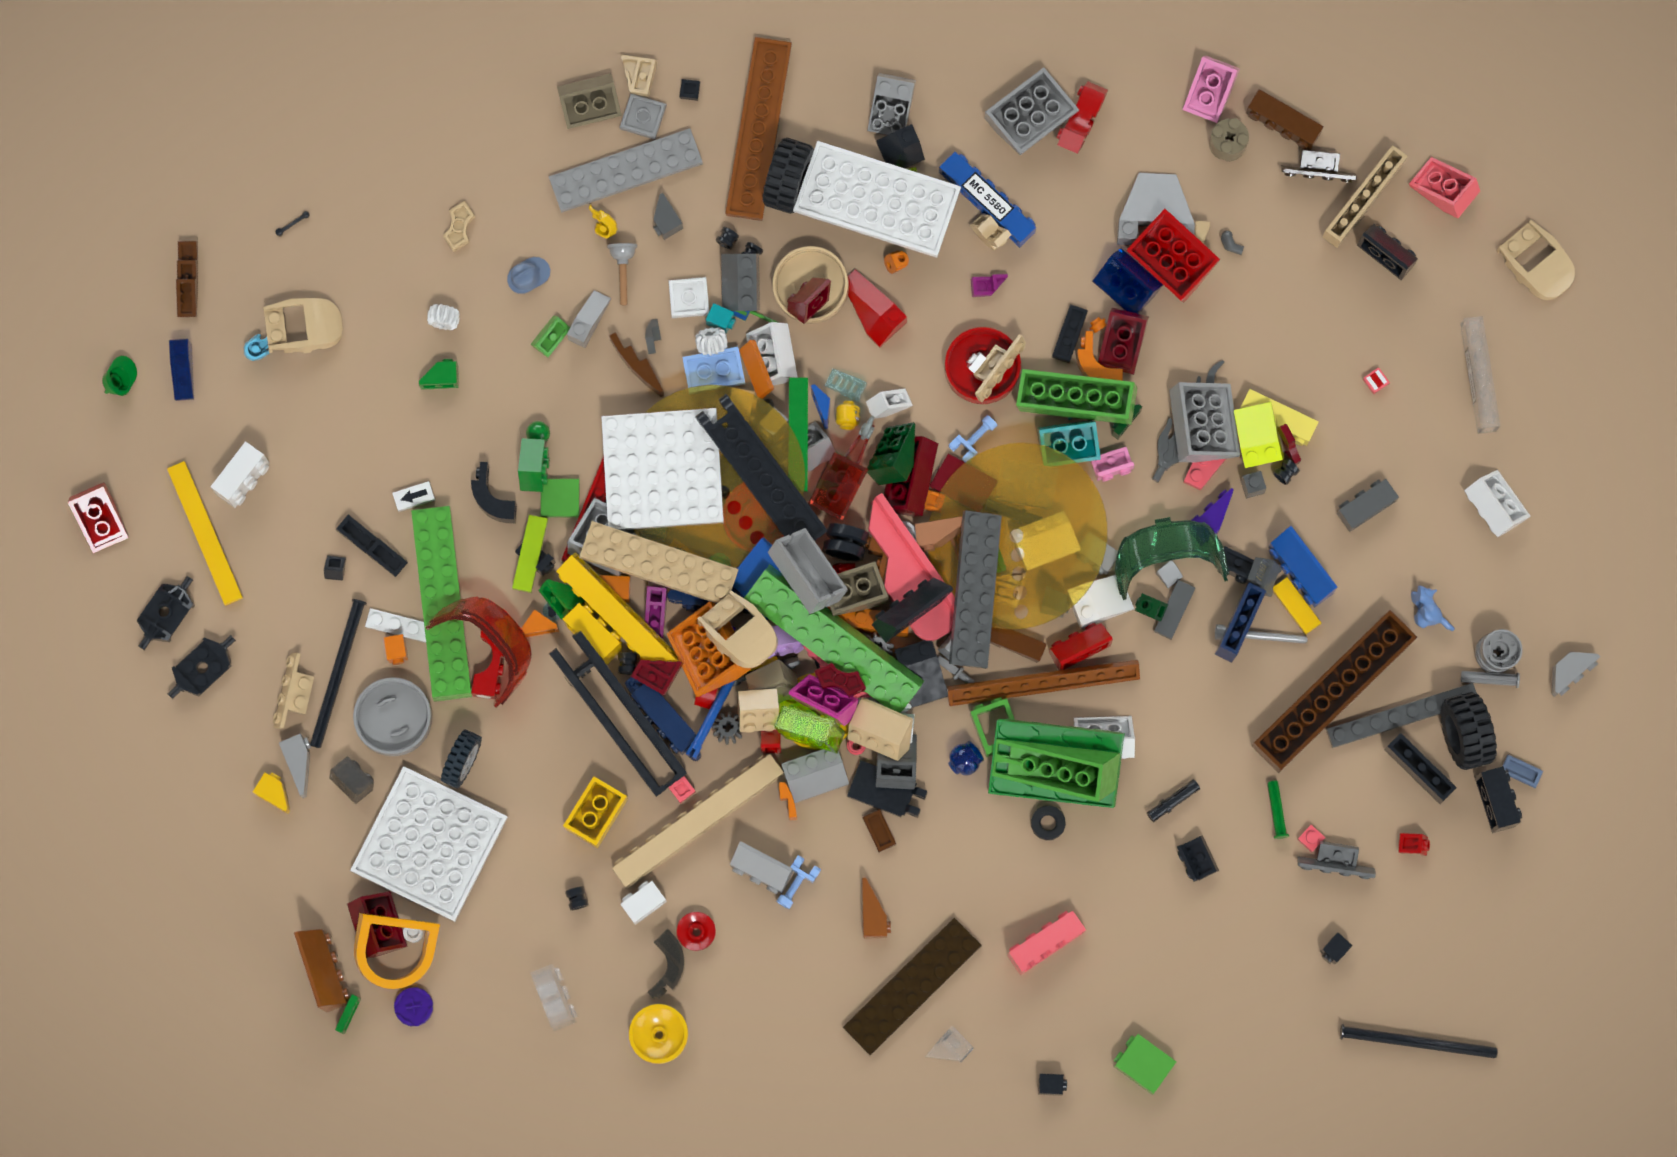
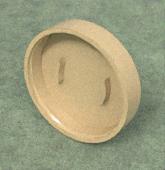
M806 246L795 249L780 261L775 270L773 292L776 301L788 316L797 321L799 320L787 311V300L793 293L796 294L800 290L804 282H809L813 277L826 278L831 281L829 301L806 323H819L830 319L839 312L847 299L849 292L847 272L838 257L824 248Z

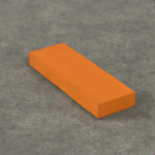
M750 340L739 349L757 397L763 399L774 390V386L756 341Z

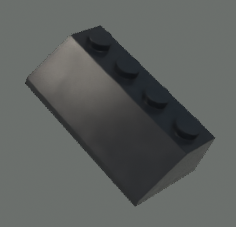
M934 577L929 581L925 579L917 585L918 589L916 591L911 589L904 594L902 601L899 602L898 599L889 606L890 609L887 612L884 610L879 612L875 616L876 620L872 623V626L886 643L940 604L954 590L953 587Z

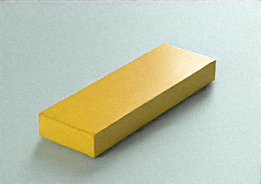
M1288 577L1273 587V593L1305 635L1321 625L1320 620Z

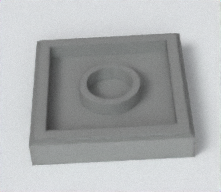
M631 93L619 127L620 130L656 140L667 104Z

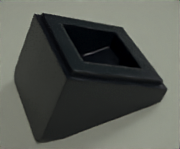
M327 556L324 566V578L342 581L346 557Z

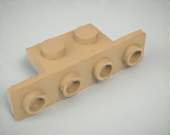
M1019 334L1007 351L995 345L987 355L986 360L974 373L975 378L983 382L975 393L978 401L983 402L985 398L990 396L993 387L1002 380L1003 374L1013 365L1016 356L1023 352L1026 342L1022 335Z
M291 653L286 660L287 670L281 681L283 687L277 698L278 709L273 716V728L275 729L284 728L288 711L302 715L306 714L314 677L297 672L300 653Z

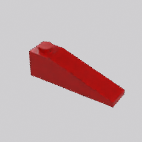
M855 269L848 275V297L867 336L880 348L907 323V316Z

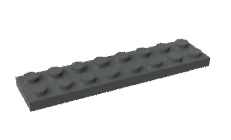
M963 511L949 664L988 668L1002 515Z

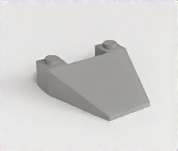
M1138 174L1119 219L1117 245H1131L1137 239L1138 225L1149 226L1164 208L1194 234L1195 223L1177 175Z

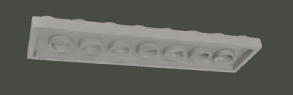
M687 129L549 176L562 213L702 165L703 162L691 129Z

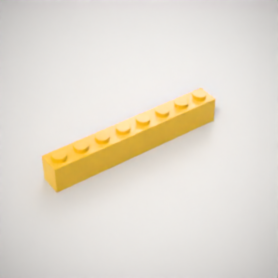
M577 553L571 555L556 571L559 574L558 577L572 587L574 594L582 597L586 601L585 604L591 610H595L600 615L599 618L605 624H609L619 638L622 637L627 642L628 648L633 652L636 651L641 656V660L679 661L675 651L583 559H580Z

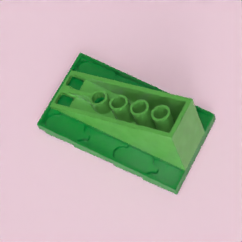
M998 719L988 794L1114 808L1116 806L1125 733L1012 719Z

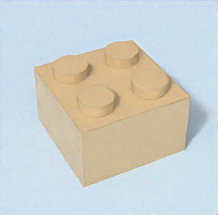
M777 689L738 691L740 732L751 733L754 731L779 730Z

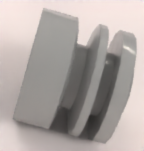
M1504 629L1495 630L1481 638L1477 643L1475 649L1476 661L1486 672L1502 673L1519 662L1523 651L1522 644L1513 632ZM1496 649V652H1500V655L1497 656L1493 651Z

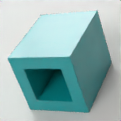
M713 303L706 317V325L713 328L720 327L727 334L729 329H733L736 322L734 312Z

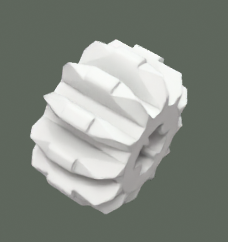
M434 304L428 310L427 321L434 328L453 330L459 324L460 314L454 307Z
M720 327L705 328V330H700L699 334L695 335L696 347L698 352L703 355H718V352H723L727 348V336Z

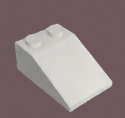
M1120 574L1088 582L1067 590L1066 595L1080 630L1092 623L1097 624L1134 610Z

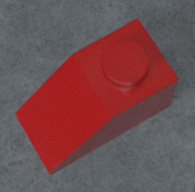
M779 727V730L761 731L762 754L781 753V727Z

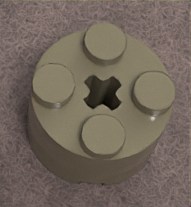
M1237 118L1221 120L1214 126L1209 143L1211 152L1215 157L1226 161L1239 159L1245 152L1249 141L1248 130Z

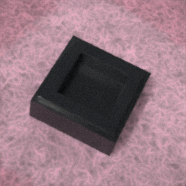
M682 79L680 99L698 101L700 81Z

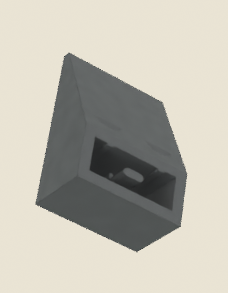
M913 734L910 749L898 761L877 752L876 787L915 789L917 735Z

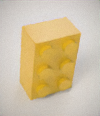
M578 603L563 618L565 626L573 634L580 630L605 664L608 665L622 651V642L615 632L612 631L610 633L607 631V625L600 618L597 620L594 618L593 611L586 604L582 606Z
M593 776L563 827L598 849L628 801V797Z

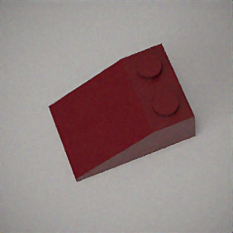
M1112 308L1098 363L1103 367L1123 369L1124 373L1134 375L1149 316Z

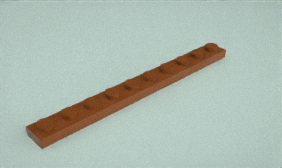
M1137 659L947 686L949 706L991 701L1000 697L1006 699L1140 680V669Z

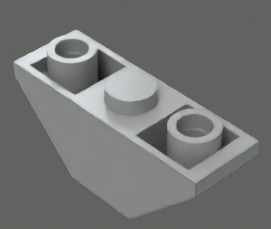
M1568 653L1553 667V697L1557 694L1562 696L1570 689L1568 685L1572 681L1576 684L1584 677L1582 673L1586 669L1591 671L1597 666L1596 660L1600 656L1593 653Z

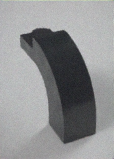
M480 462V467L476 468V479L479 480H471L472 493L479 508L496 521L516 524V501L500 500L490 494L488 490L490 466L488 462Z

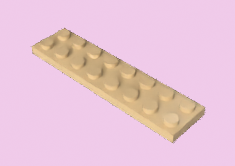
M594 521L591 522L579 556L580 559L714 603H719L729 594L730 590L732 591L739 570Z

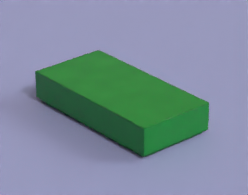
M353 994L351 995L335 1031L342 1034L346 1033L361 998Z

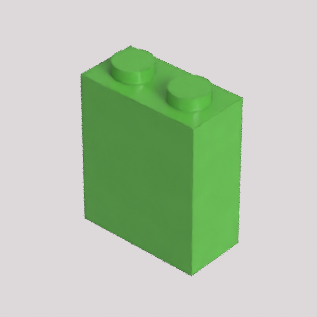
M1137 1034L1136 1037L1131 1035L1125 1044L1128 1047L1124 1053L1120 1051L1114 1059L1116 1062L1114 1067L1153 1095L1176 1061L1141 1035Z

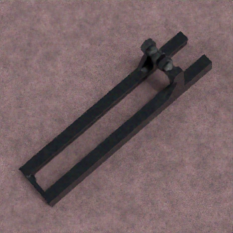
M579 630L572 637L589 660L583 662L581 666H578L573 671L557 648L548 654L565 675L566 681L580 695L652 793L657 797L669 786L673 785L674 782L685 776L687 772L584 634ZM592 667L597 669L674 772V777L664 785L659 786L579 679V677L583 678L586 676L584 673L589 674Z

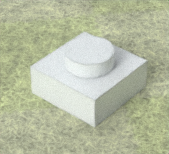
M980 352L977 355L974 353L967 361L969 363L968 369L975 373L986 360V357Z

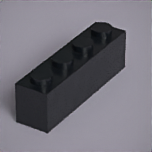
M1402 733L1384 749L1439 804L1457 788Z

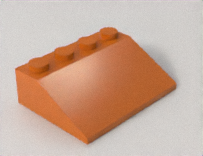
M711 601L667 633L679 661L684 663L682 668L697 697L739 679L752 669L738 666L731 661L730 657L725 654L722 655L717 650L716 645L707 637L704 627L698 625L697 618L699 616L702 617L716 605ZM730 621L717 631L725 640L735 633Z

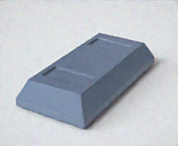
M1507 755L1503 764L1510 777L1536 789L1543 773L1542 770L1510 755Z

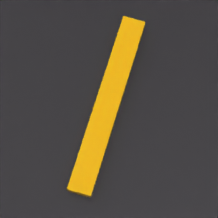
M183 461L167 468L224 605L227 606L243 599L186 462Z

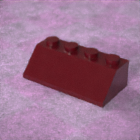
M915 436L914 466L907 481L886 484L884 497L896 514L923 516L939 443L924 436Z

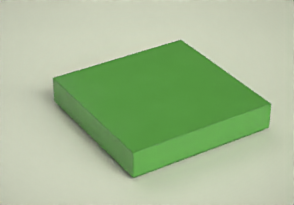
M548 479L547 485H544L543 492H541V517H579L580 480Z

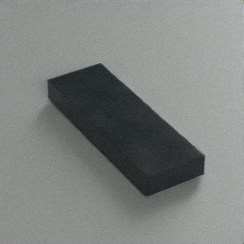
M1070 304L1052 358L1070 364L1088 310Z

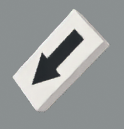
M429 481L393 493L398 512L435 501Z

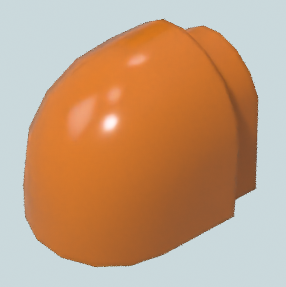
M899 250L885 256L884 263L889 273L893 274L905 268L909 263V258L904 251Z

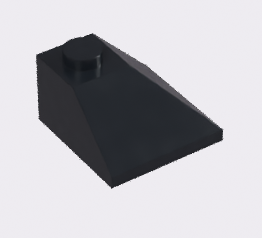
M912 124L876 140V144L886 163L906 169L925 160L919 138Z

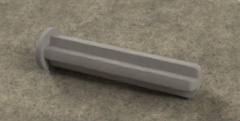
M1462 671L1460 679L1464 683L1510 685L1519 688L1520 673L1502 674Z

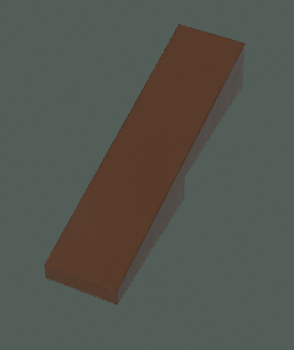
M992 622L990 644L999 648H1005L1036 663L1041 660L1047 643Z

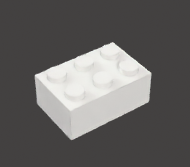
M245 441L211 485V488L218 497L236 508L237 505L240 506L244 502L247 492L255 488L260 475L263 476L268 471L270 463L264 454Z

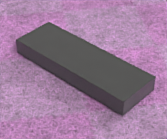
M1180 580L1177 581L1167 603L1169 605L1161 622H1158L1154 630L1155 633L1172 640L1195 591V587Z

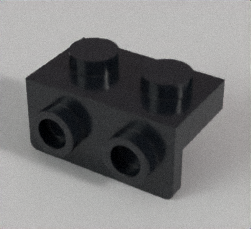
M1225 546L1215 568L1218 569V573L1224 576L1229 574L1235 577L1237 582L1245 584L1251 582L1248 580V576L1254 560Z
M1203 835L1177 846L1178 856L1185 863L1186 873L1193 882L1200 881L1219 871Z

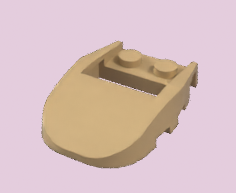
M1532 220L1496 250L1498 254L1501 252L1507 260L1505 264L1509 270H1512L1516 276L1515 279L1520 284L1523 283L1529 288V292L1542 300L1557 298L1574 281L1575 268L1567 253L1551 234ZM1542 237L1555 251L1530 272H1527L1515 259Z
M295 298L263 307L269 353H273V350H284V353H312L313 350H323L336 345L342 337L343 326L340 311L329 300L321 298ZM303 305L308 340L287 343L283 308Z
M731 590L725 598L707 613L697 618L698 625L704 627L707 637L716 645L717 650L722 655L725 654L730 657L732 662L743 668L759 666L777 649L778 638L769 622L752 603ZM744 608L747 609L754 617L725 640L717 631Z

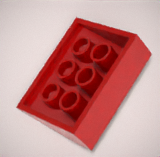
M1165 208L1126 250L1183 303L1220 261L1219 257Z

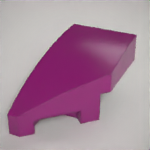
M992 274L991 277H972L970 279L972 297L991 296L1008 278V274Z

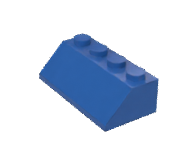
M1292 526L1288 527L1270 543L1269 553L1274 559L1279 560L1283 572L1292 577L1293 585L1296 589H1301L1304 593L1303 597L1309 605L1312 604L1315 608L1334 594L1338 588Z

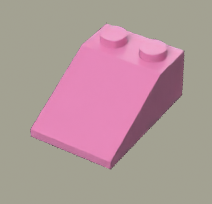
M1206 55L1203 56L1183 110L1218 123L1240 68Z

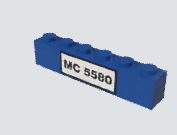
M954 152L939 167V173L951 184L961 186L960 193L979 211L992 216L999 227L1008 229L1011 233L1009 239L1019 248L1035 234V222L1030 217L1026 218L1017 205H1012L1003 192L999 193L989 179L985 180L976 167L972 168L965 156Z

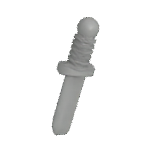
M942 656L938 657L939 664L955 675L953 679L957 680L959 677L965 683L975 682L974 679L962 672L964 670L963 667L959 669L955 665L949 664V661Z

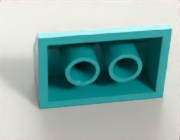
M1086 420L1037 428L1044 468L1101 460L1096 421Z

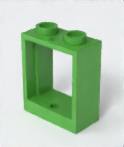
M1001 697L994 699L990 705L984 706V704L973 707V711H970L971 719L986 757L993 755L994 744L988 746L978 715L1004 706L1008 719L1015 720L1007 698L1004 700Z

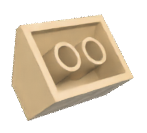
M862 697L849 723L848 740L898 761L910 749L913 718Z

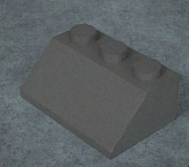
M759 253L721 254L722 307L730 311H759Z

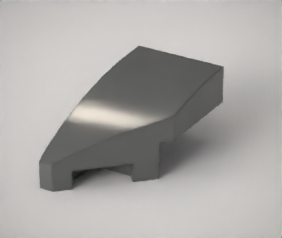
M652 319L646 328L645 339L648 354L656 353L654 341L661 340L658 319Z

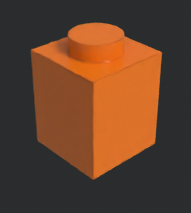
M403 634L384 637L386 656L389 663L400 665L408 660L406 641Z

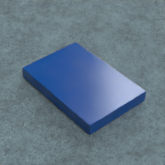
M764 537L760 539L737 568L739 570L733 587L744 597L769 564L781 572L768 554L772 544Z

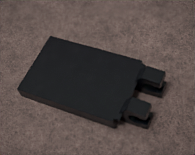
M861 760L847 797L900 818L902 815L905 816V814L918 818L921 811L920 808L909 805L912 796L925 800L928 793L927 790L916 787L917 783H915V789L876 787L877 766Z

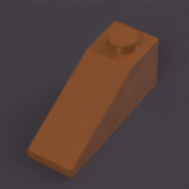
M862 878L864 939L887 938V933H891V921H887V916L868 880Z

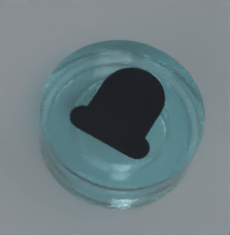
M548 603L543 607V616L552 622L560 619Z

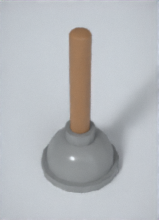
M609 244L607 248L619 265L620 305L625 306L628 304L627 264L628 259L634 256L637 244Z

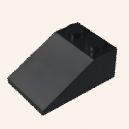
M924 640L894 650L896 660L924 680L920 689L910 700L912 708L948 697L947 688L932 641Z

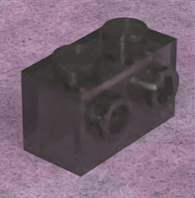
M348 756L330 770L329 779L355 804L373 791L374 780L372 776L364 773L360 769V765Z

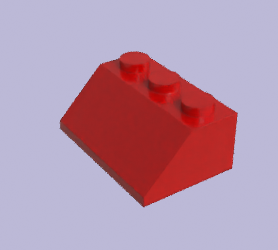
M1092 623L1085 627V631L1081 633L1078 631L1068 636L1069 639L1063 642L1058 640L1051 644L1052 648L1049 649V653L1058 670H1065L1111 647L1113 638L1102 623L1097 625Z

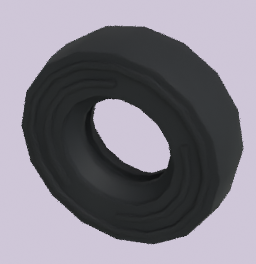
M1051 805L1038 808L1033 813L1031 819V828L1034 834L1043 840L1058 838L1064 832L1066 826L1062 811ZM1052 816L1055 819L1056 825L1052 830L1042 828L1041 819L1043 817Z

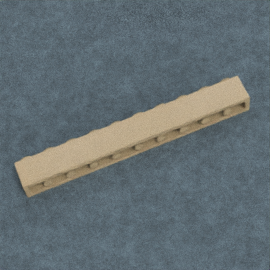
M764 754L756 760L757 764L753 767L747 766L740 772L741 775L736 779L734 777L730 778L724 783L725 787L721 790L717 788L708 795L710 798L704 802L700 800L693 805L694 809L689 813L685 811L677 817L678 821L674 824L668 823L661 829L662 832L657 836L653 834L647 838L645 845L642 847L638 845L629 852L631 855L627 858L621 857L614 862L615 866L612 869L626 889L783 777L784 772L771 754L768 756Z

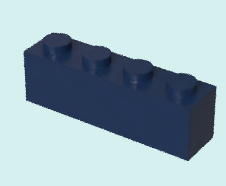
M1250 582L1242 592L1215 651V655L1231 663L1239 653L1266 590Z

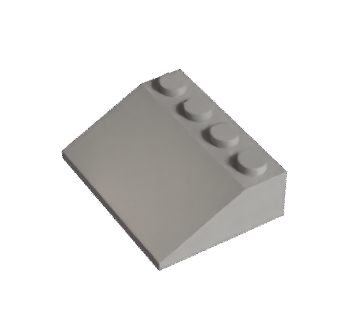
M1042 68L985 111L984 119L1004 141L1021 155L1076 114L1079 109L1048 71Z
M1179 382L1169 390L1179 462H1204L1240 456L1230 384Z

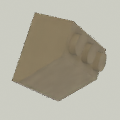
M612 74L557 87L567 129L622 116Z

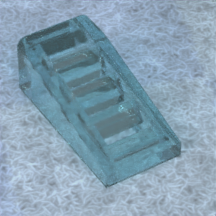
M832 369L825 387L859 402L867 387V382ZM835 376H838L836 384H832ZM842 379H845L842 388L839 387ZM851 382L852 385L850 389L846 390L848 383ZM855 385H858L856 393L852 392Z

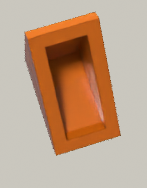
M534 609L519 630V636L521 639L559 632L557 624Z

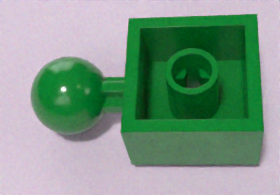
M534 421L526 429L527 439L522 438L518 465L520 491L543 492L544 485L548 483L547 469L550 466V457H548L549 447H545V443L550 437V429L546 423Z

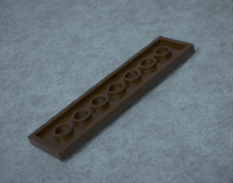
M953 918L843 1026V1029L871 1056L982 945Z

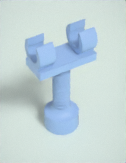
M988 415L982 420L983 425L968 441H965L958 435L949 444V448L953 452L961 444L969 451L962 458L967 464L978 455V452L972 445L987 430L993 431L998 426Z
M799 855L790 867L797 873V878L794 879L786 894H780L776 900L777 903L787 909L791 908L793 904L792 897L803 879L805 878L813 883L821 871L817 866L813 867L809 875L800 870L799 868L803 864L804 858Z

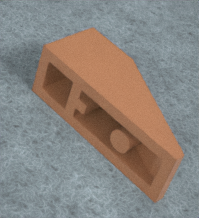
M962 517L915 524L917 544L925 552L935 551V548L942 547L961 533Z

